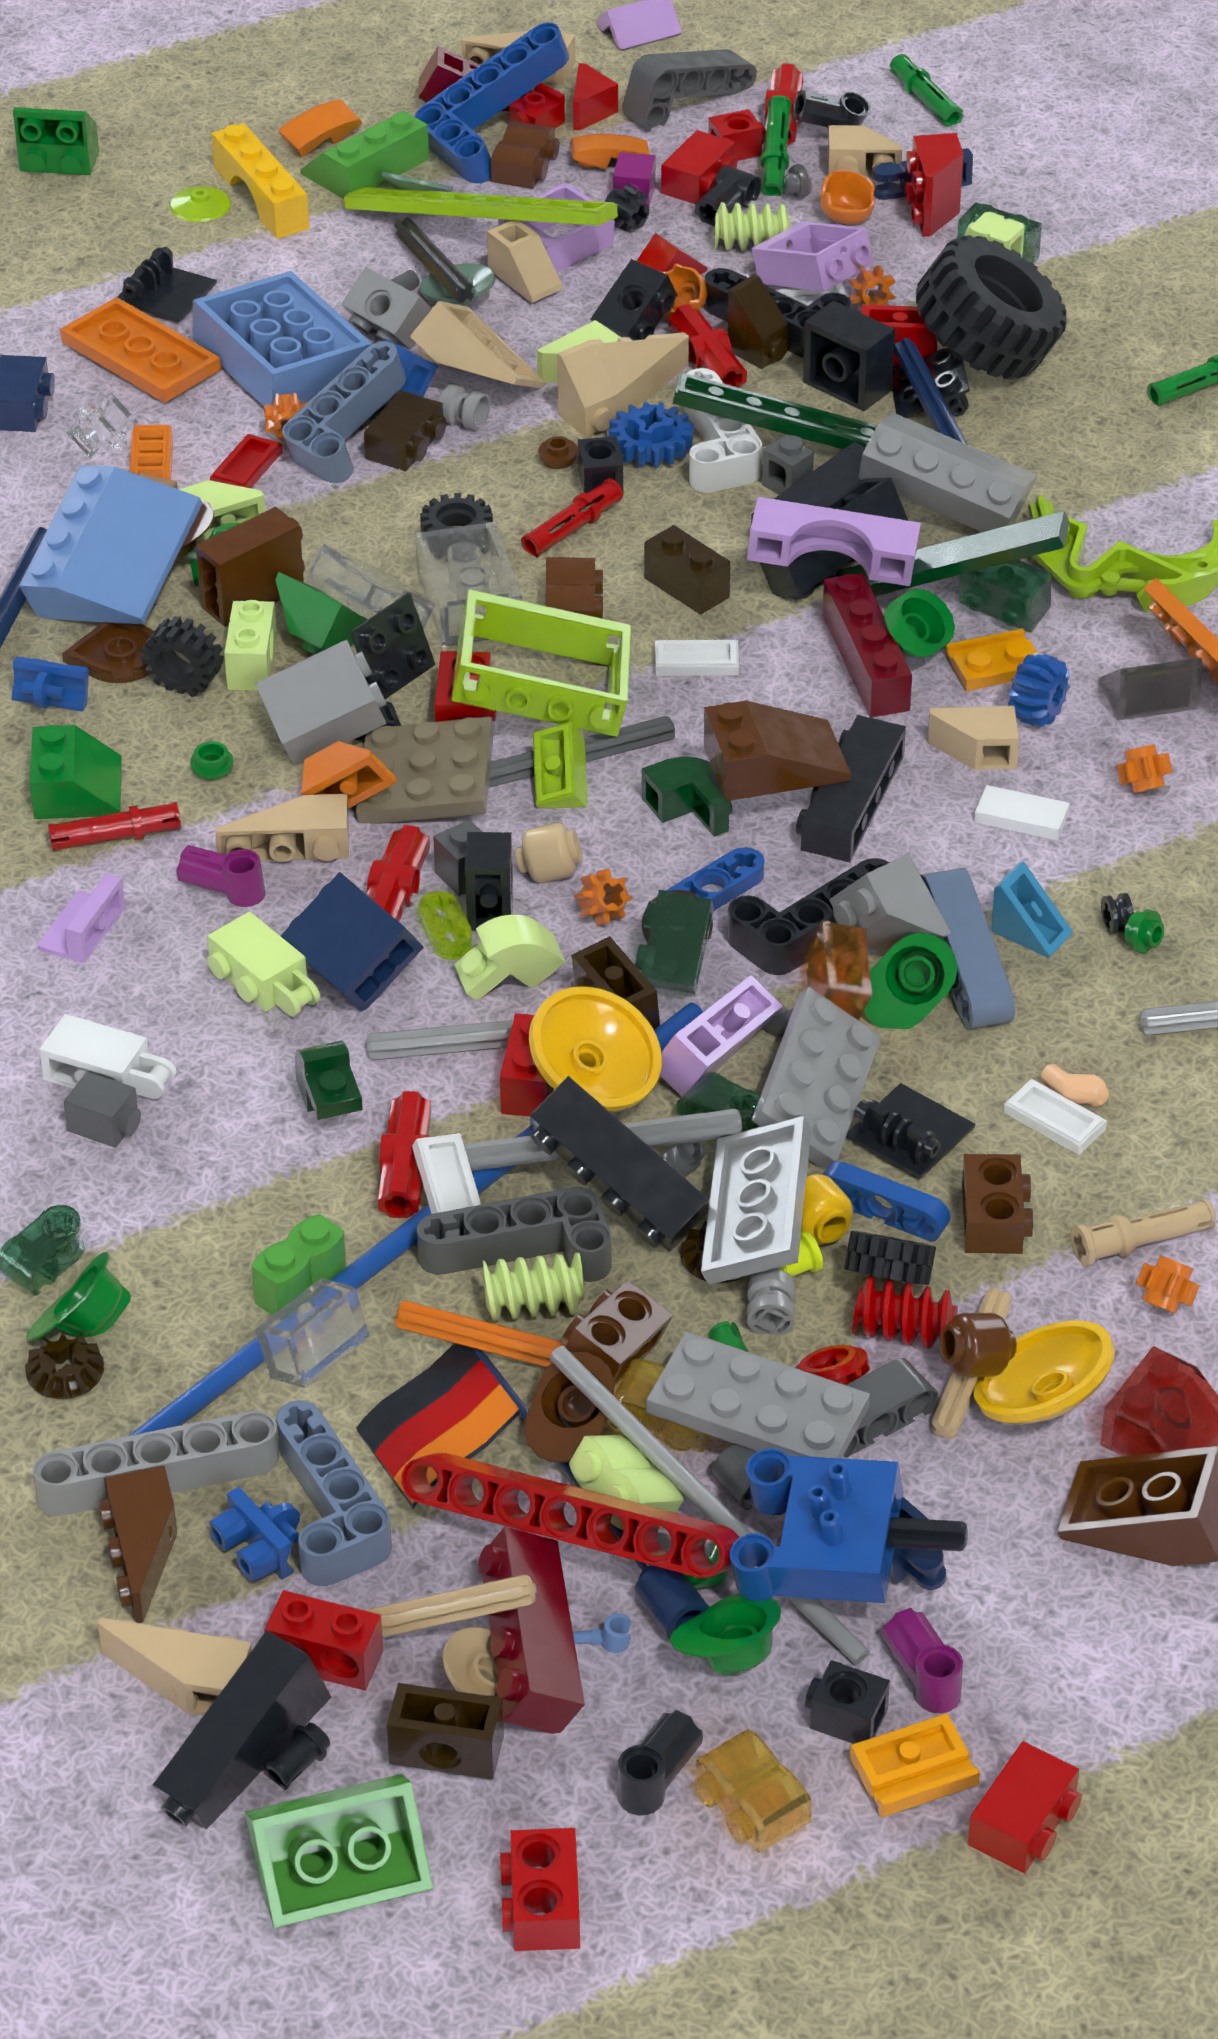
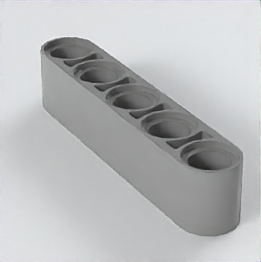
M249 1411L52 1451L38 1458L33 1466L37 1504L43 1512L53 1516H64L98 1509V1500L107 1498L106 1477L165 1466L171 1493L262 1475L274 1469L279 1461L277 1426L275 1420L269 1414L261 1411Z

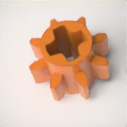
M876 265L873 271H866L861 266L860 274L856 279L848 280L852 287L855 288V292L851 293L849 298L853 304L861 302V309L862 304L885 305L889 299L895 300L896 298L889 289L895 283V280L891 275L883 277V269L880 265ZM877 284V290H870L868 294L866 293L867 288L872 289Z
M297 393L276 394V399L272 405H264L266 433L274 431L279 440L285 441L282 432L284 425L308 402L301 404Z
M1155 744L1125 751L1126 762L1116 765L1120 784H1132L1134 794L1164 787L1163 776L1173 773L1169 753L1158 754Z
M603 869L597 871L596 876L590 874L580 878L584 887L579 893L574 895V898L578 900L579 906L582 909L581 917L595 916V923L597 926L608 924L610 918L617 920L626 916L622 908L627 901L632 900V896L628 895L624 885L625 877L619 879L611 878L610 869Z
M1162 1255L1159 1256L1156 1266L1144 1262L1135 1283L1146 1288L1142 1297L1143 1301L1166 1309L1176 1314L1180 1302L1190 1307L1192 1306L1200 1285L1190 1281L1193 1268Z

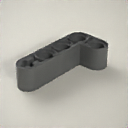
M728 49L643 55L635 62L631 70L623 101V113L650 132L652 131L650 130L651 128L658 125L664 126L667 123L675 98L737 94L753 86L757 77V70L754 65Z
M571 1187L434 1213L420 1220L417 1226L419 1264L423 1270L435 1275L483 1267V1260L487 1266L496 1265L498 1259L511 1262L516 1261L518 1257L527 1259L558 1252L564 1253L568 1267H571L574 1254L580 1253L583 1281L596 1282L604 1279L612 1268L611 1231L596 1193L584 1187Z

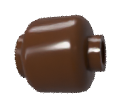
M961 1313L955 1315L949 1324L942 1329L939 1340V1351L943 1362L949 1365L953 1373L961 1377H994L1000 1375L1008 1366L1009 1360L1015 1356L1017 1348L1014 1333L1009 1330L1005 1320L995 1313Z

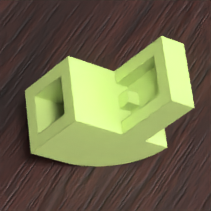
M504 915L493 918L477 927L476 930L481 942L454 965L466 994L476 1000L484 997L510 974L528 987H536L566 961L554 934L546 927L524 915Z

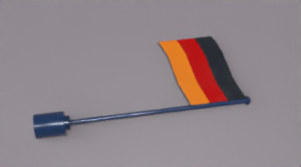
M454 1343L428 1369L380 1401L362 1419L356 1430L414 1509L418 1502L410 1499L401 1485L402 1471L410 1460L434 1453H449L471 1459L485 1449L519 1414L526 1421L529 1409L484 1351ZM558 1462L576 1487L582 1488L575 1480L569 1462ZM429 1466L427 1480L433 1487L438 1482V1477L433 1468ZM611 1523L612 1532L617 1537L622 1538L624 1530L617 1528ZM635 1561L642 1570L635 1586V1595L668 1639H670L672 1632L676 1628L702 1614L709 1608V1605L684 1573Z

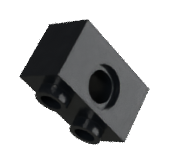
M631 259L590 320L591 322L598 321L620 337H629L632 341L645 340L647 336L654 334L656 326L665 313L672 309L678 294L667 274Z
M467 832L465 859L467 931H477L476 928L493 918L512 915L513 913L512 832Z

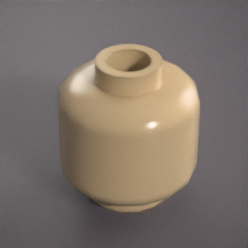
M561 822L526 830L522 837V846L515 849L521 873L529 872L531 878L537 883L569 878L576 872L577 864L583 862L582 850L576 831L574 829L568 830Z

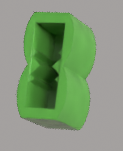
M318 1214L298 1223L290 1231L286 1240L277 1242L263 1250L252 1264L255 1304L279 1320L347 1267L344 1230L321 1214Z

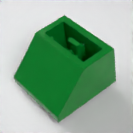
M14 107L13 118L20 171L91 175L99 154L97 124L86 111Z

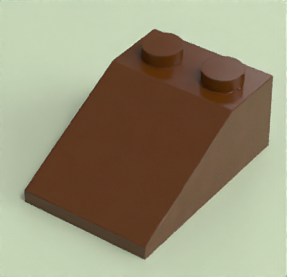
M746 700L704 707V749L725 802L851 781V772L827 719Z
M1218 1446L1080 1461L1057 1530L1060 1539L1170 1566L1218 1562Z

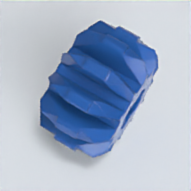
M1028 654L1024 658L1023 663L1017 666V673L1011 679L1012 686L1008 692L1010 697L1008 706H1014L1017 719L1032 726L1036 724L1042 727L1045 724L1051 725L1054 722L1056 715L1061 713L1063 703L1067 701L1066 694L1070 688L1068 683L1070 671L1066 668V663L1047 654Z

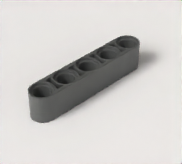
M898 1358L846 1385L870 1393V1403L844 1454L845 1459L876 1443L873 1440L874 1438L882 1434L887 1437L915 1422L913 1419L915 1416L921 1413L926 1416L934 1410L939 1399L938 1391L907 1359ZM733 1444L716 1458L713 1463L712 1473L742 1508L750 1510L754 1507L751 1505L753 1500L747 1478L746 1465L749 1458L758 1451Z

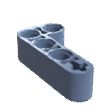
M380 341L370 345L287 421L282 432L291 458L297 465L329 483H341L349 479L354 468L344 441L399 391L406 381V375L397 348L393 343Z
M957 868L920 875L951 932L942 940L947 942L955 954L957 975L956 981L950 990L965 1028L974 1029L1012 1022L1015 1016L1013 993L968 871L965 868Z
M302 1400L288 1402L283 1405L277 1412L276 1417L280 1454L322 1517L305 1526L299 1533L298 1546L301 1573L308 1583L315 1586L333 1585L387 1560L392 1549L390 1515L319 1408L313 1403Z

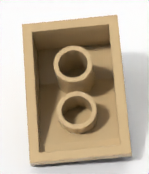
M438 301L410 335L419 345L416 349L417 352L425 360L434 364L437 362L448 367L451 366L514 385L541 389L547 384L467 306Z

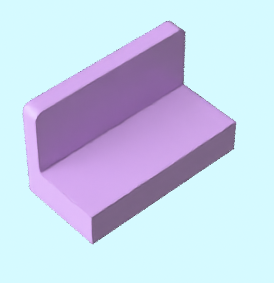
M672 0L638 1L606 10L596 20L601 32L611 30L616 47L619 50L676 36L682 32Z
M106 873L91 894L83 891L76 892L38 943L39 950L85 963L125 909L122 877Z

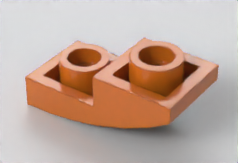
M341 99L309 109L287 122L278 130L281 137L303 157L326 139H329L333 144L338 143L360 126L362 122Z
M588 134L572 137L570 141L572 159H575L579 165L589 169H593L596 166L606 170L611 157L617 161L620 152L650 155L647 140L632 136Z

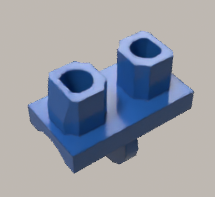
M17 656L13 660L14 686L12 700L34 703L36 708L45 709L48 706L83 712L87 706L89 668Z
M240 1487L227 1493L228 1509L209 1522L211 1538L222 1551H227L244 1540L249 1544L236 1552L241 1572L251 1583L272 1572H275L281 1580L293 1574L294 1569L287 1560L292 1550V1545L299 1538V1533L296 1531L300 1522L299 1511L290 1503H281L274 1507L270 1502H266L259 1508Z

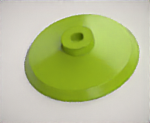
M195 186L178 192L170 202V210L180 219L192 222H205L225 215L230 210L232 202L230 197L218 188Z

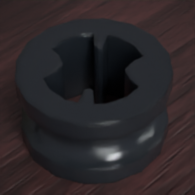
M1120 893L1117 899H1113L1111 895L1103 896L1101 899V915L1109 935L1117 934L1120 928L1125 931L1126 924L1134 913L1129 895L1127 893Z

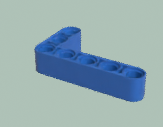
M546 22L535 26L416 111L415 117L428 124L429 149L468 182L484 183L491 178V157L484 140L473 130L567 64L569 53L558 25Z

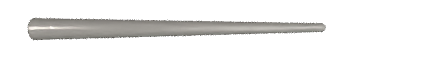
M563 1345L557 1347L551 1353L549 1360L711 1522L733 1529L739 1537L751 1534ZM787 1597L855 1666L869 1656L870 1650L818 1599Z

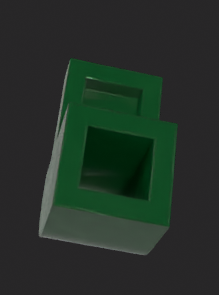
M674 757L641 768V799L662 823L693 812L714 837L729 832V815L732 814L731 801L725 802L709 761L695 757Z
M343 1040L296 1050V1081L307 1112L314 1111L317 1120L363 1110L362 1096L350 1067L348 1048Z

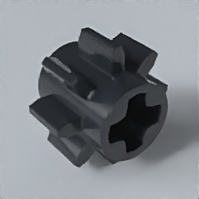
M626 183L624 190L621 188L613 189L606 197L605 202L617 204L618 217L614 219L615 227L621 228L624 231H628L630 227L634 229L640 228L647 221L650 212L648 204L645 203L648 195Z

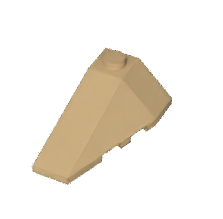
M685 333L649 335L645 340L634 341L629 337L618 338L617 342L604 343L600 339L588 340L557 353L558 415L584 437L599 431H606L610 428V419H616V412L623 411L628 413L629 405L638 407L688 366L689 336Z

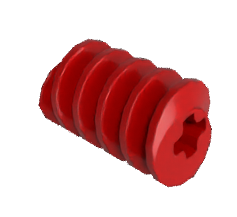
M869 1275L858 1293L853 1316L852 1334L856 1333L863 1322L866 1337L874 1338L882 1326L885 1341H893L901 1329L905 1345H912L920 1333L923 1348L931 1349L937 1338H940L942 1329L949 1324L955 1315H958V1306L952 1305L950 1290H945L939 1301L934 1302L932 1290L929 1286L925 1287L919 1298H914L912 1283L907 1282L900 1295L895 1294L893 1280L888 1279L882 1290L877 1291L874 1276Z

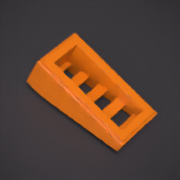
M170 425L133 426L130 472L137 475L142 472L171 480L174 446L172 427Z

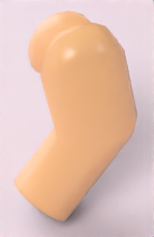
M1056 1064L1047 1065L1041 1073L1042 1083L1076 1104L1087 1103L1092 1107H1099L1108 1100L1109 1090L1106 1087V1082L1094 1074H1068Z

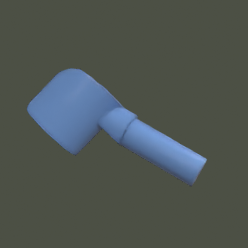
M620 1613L609 1615L605 1619L603 1629L573 1631L575 1644H601L608 1652H623L628 1648L631 1638L630 1634H626L629 1632L631 1619L627 1615Z

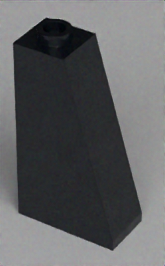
M266 1630L154 1782L153 1787L164 1802L161 1810L168 1817L184 1827H187L190 1821H193L207 1830L263 1771V1764L270 1760L294 1737L293 1730L299 1725L305 1726L332 1698L308 1654Z

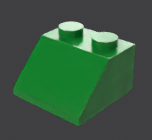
M76 725L32 727L29 783L34 819L97 817L121 812L122 755Z

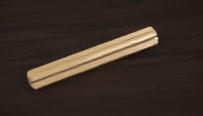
M995 1287L989 1289L984 1296L978 1313H995L1005 1320L1011 1307V1295L1006 1290L1000 1291ZM952 1371L932 1418L933 1425L931 1431L934 1435L943 1436L946 1439H953L957 1436L973 1398V1389L978 1377H961Z
M520 1575L370 1608L365 1611L381 1615L382 1636L384 1638L531 1606L535 1602L537 1588L536 1584L532 1583L530 1576Z

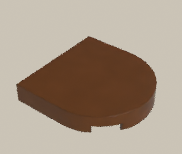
M103 622L62 653L63 662L72 666L89 668V676L103 682L128 683L140 680L148 676L145 669L149 665L142 664L141 657L144 653L141 651L154 630L143 624Z

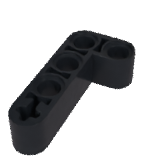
M716 268L708 271L704 278L708 294L704 304L706 312L728 322V290L748 277L727 268ZM765 286L788 323L787 351L803 358L805 321L833 300L851 308L850 298L841 293L824 294L811 304L806 305Z
M879 858L866 859L780 912L756 896L746 895L733 899L728 906L727 939L729 945L768 974L785 975L794 971L848 937L845 929L837 923L829 899L865 874L890 862Z

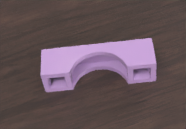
M757 497L750 530L747 560L788 567L794 559L802 554L811 551L829 550L843 553L855 559L865 569L869 580L910 586L921 523Z

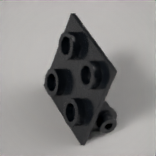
M158 247L152 252L150 259H145L135 269L134 274L124 280L122 292L117 297L140 311L180 322L193 308V300L204 297L217 283V280L174 268L173 252L168 247Z
M943 348L936 351L933 355L923 358L952 415L958 417L962 416L969 407V402L965 395L967 392H970L965 363L963 359L959 360L953 356V352L950 349ZM902 366L898 370L893 371L892 392L896 414L909 418L925 411Z
M406 593L350 631L356 652L362 651L373 673L366 677L368 684L377 683L384 699H387L436 665L411 593Z
M900 1083L880 1102L861 1100L858 1103L854 1115L859 1118V1122L847 1132L846 1138L921 1179L975 1128L976 1124Z

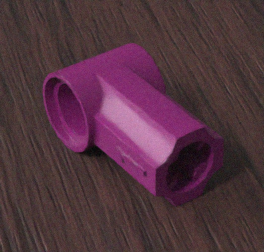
M187 845L180 854L179 865L176 869L178 881L226 893L230 903L240 907L254 906L264 900L266 892L260 856L256 852L240 849L225 855Z
M908 1608L895 1613L893 1618L883 1626L882 1637L915 1686L914 1696L917 1703L931 1713L941 1714L950 1712L961 1701L963 1659L961 1654L955 1648L942 1642L923 1612H916L912 1608Z

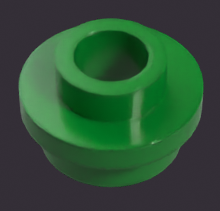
M204 742L194 750L190 760L191 770L195 775L204 779L221 778L231 772L233 756L227 747L220 742Z
M1150 909L1143 912L1136 911L1130 916L1125 928V941L1128 945L1133 946L1136 952L1146 954L1152 947L1159 946L1163 939L1164 924L1157 911Z

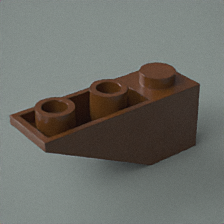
M165 1466L106 1477L107 1498L98 1500L103 1529L113 1528L115 1537L107 1538L113 1569L123 1567L124 1576L116 1577L122 1608L132 1606L135 1622L142 1623L145 1620L177 1536L174 1501Z

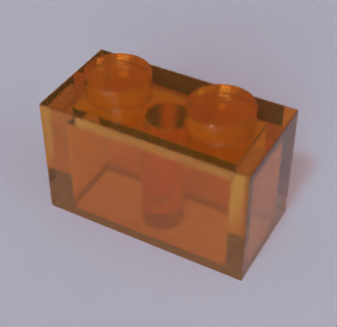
M822 921L805 955L807 986L859 1021L872 996L866 931L863 928Z

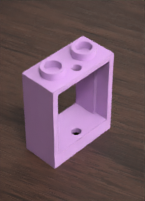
M563 183L535 197L594 201L567 183ZM498 219V226L512 220ZM614 219L600 226L572 224L577 228L556 239L551 238L542 231L557 223L522 221L539 234L556 272L614 244Z
M801 221L752 248L757 276L766 285L824 292L860 272L861 266L867 268L874 264L868 230L862 227Z

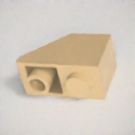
M829 125L828 174L837 170H850L860 173L866 178H873V169L876 165L879 166L888 162L900 164L902 162V145L867 126Z
M512 220L487 231L488 267L505 283L531 303L562 290L560 278L539 234L520 220Z
M1014 706L929 708L928 744L974 770L1017 769L1019 733Z

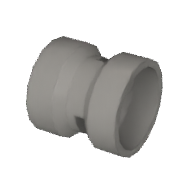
M449 384L441 395L440 402L443 403V417L446 418L447 423L455 424L460 422L463 423L465 428L478 431L481 427L475 426L474 421L482 424L486 422L490 411V397L488 394L479 391L469 393L462 386Z
M770 1269L751 1275L748 1280L747 1295L750 1302L747 1306V1324L749 1328L756 1334L784 1335L791 1331L795 1325V1306L793 1304L795 1300V1281L793 1277L779 1269Z

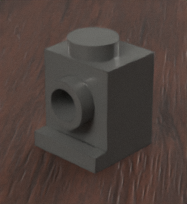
M794 435L783 436L763 449L762 485L780 495L813 471L814 452L804 447L803 440Z

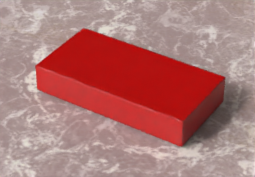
M247 434L212 473L210 481L252 488L282 454V443Z

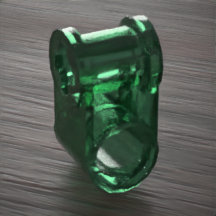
M715 1072L707 1073L676 1102L678 1116L736 1109L741 1116L742 1132L761 1127L752 1121L761 1095L755 1091L743 1088Z
M55 1205L45 1209L38 1218L0 1249V1273L32 1295H40L41 1292L39 1290L44 1285L48 1284L51 1286L57 1277L76 1263L84 1254L85 1245L83 1239L78 1235L81 1227L79 1213L67 1205Z

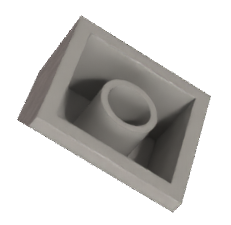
M909 853L865 874L829 899L837 923L845 929L851 940L887 953L895 943L907 935L922 932L933 934L943 939L951 934Z

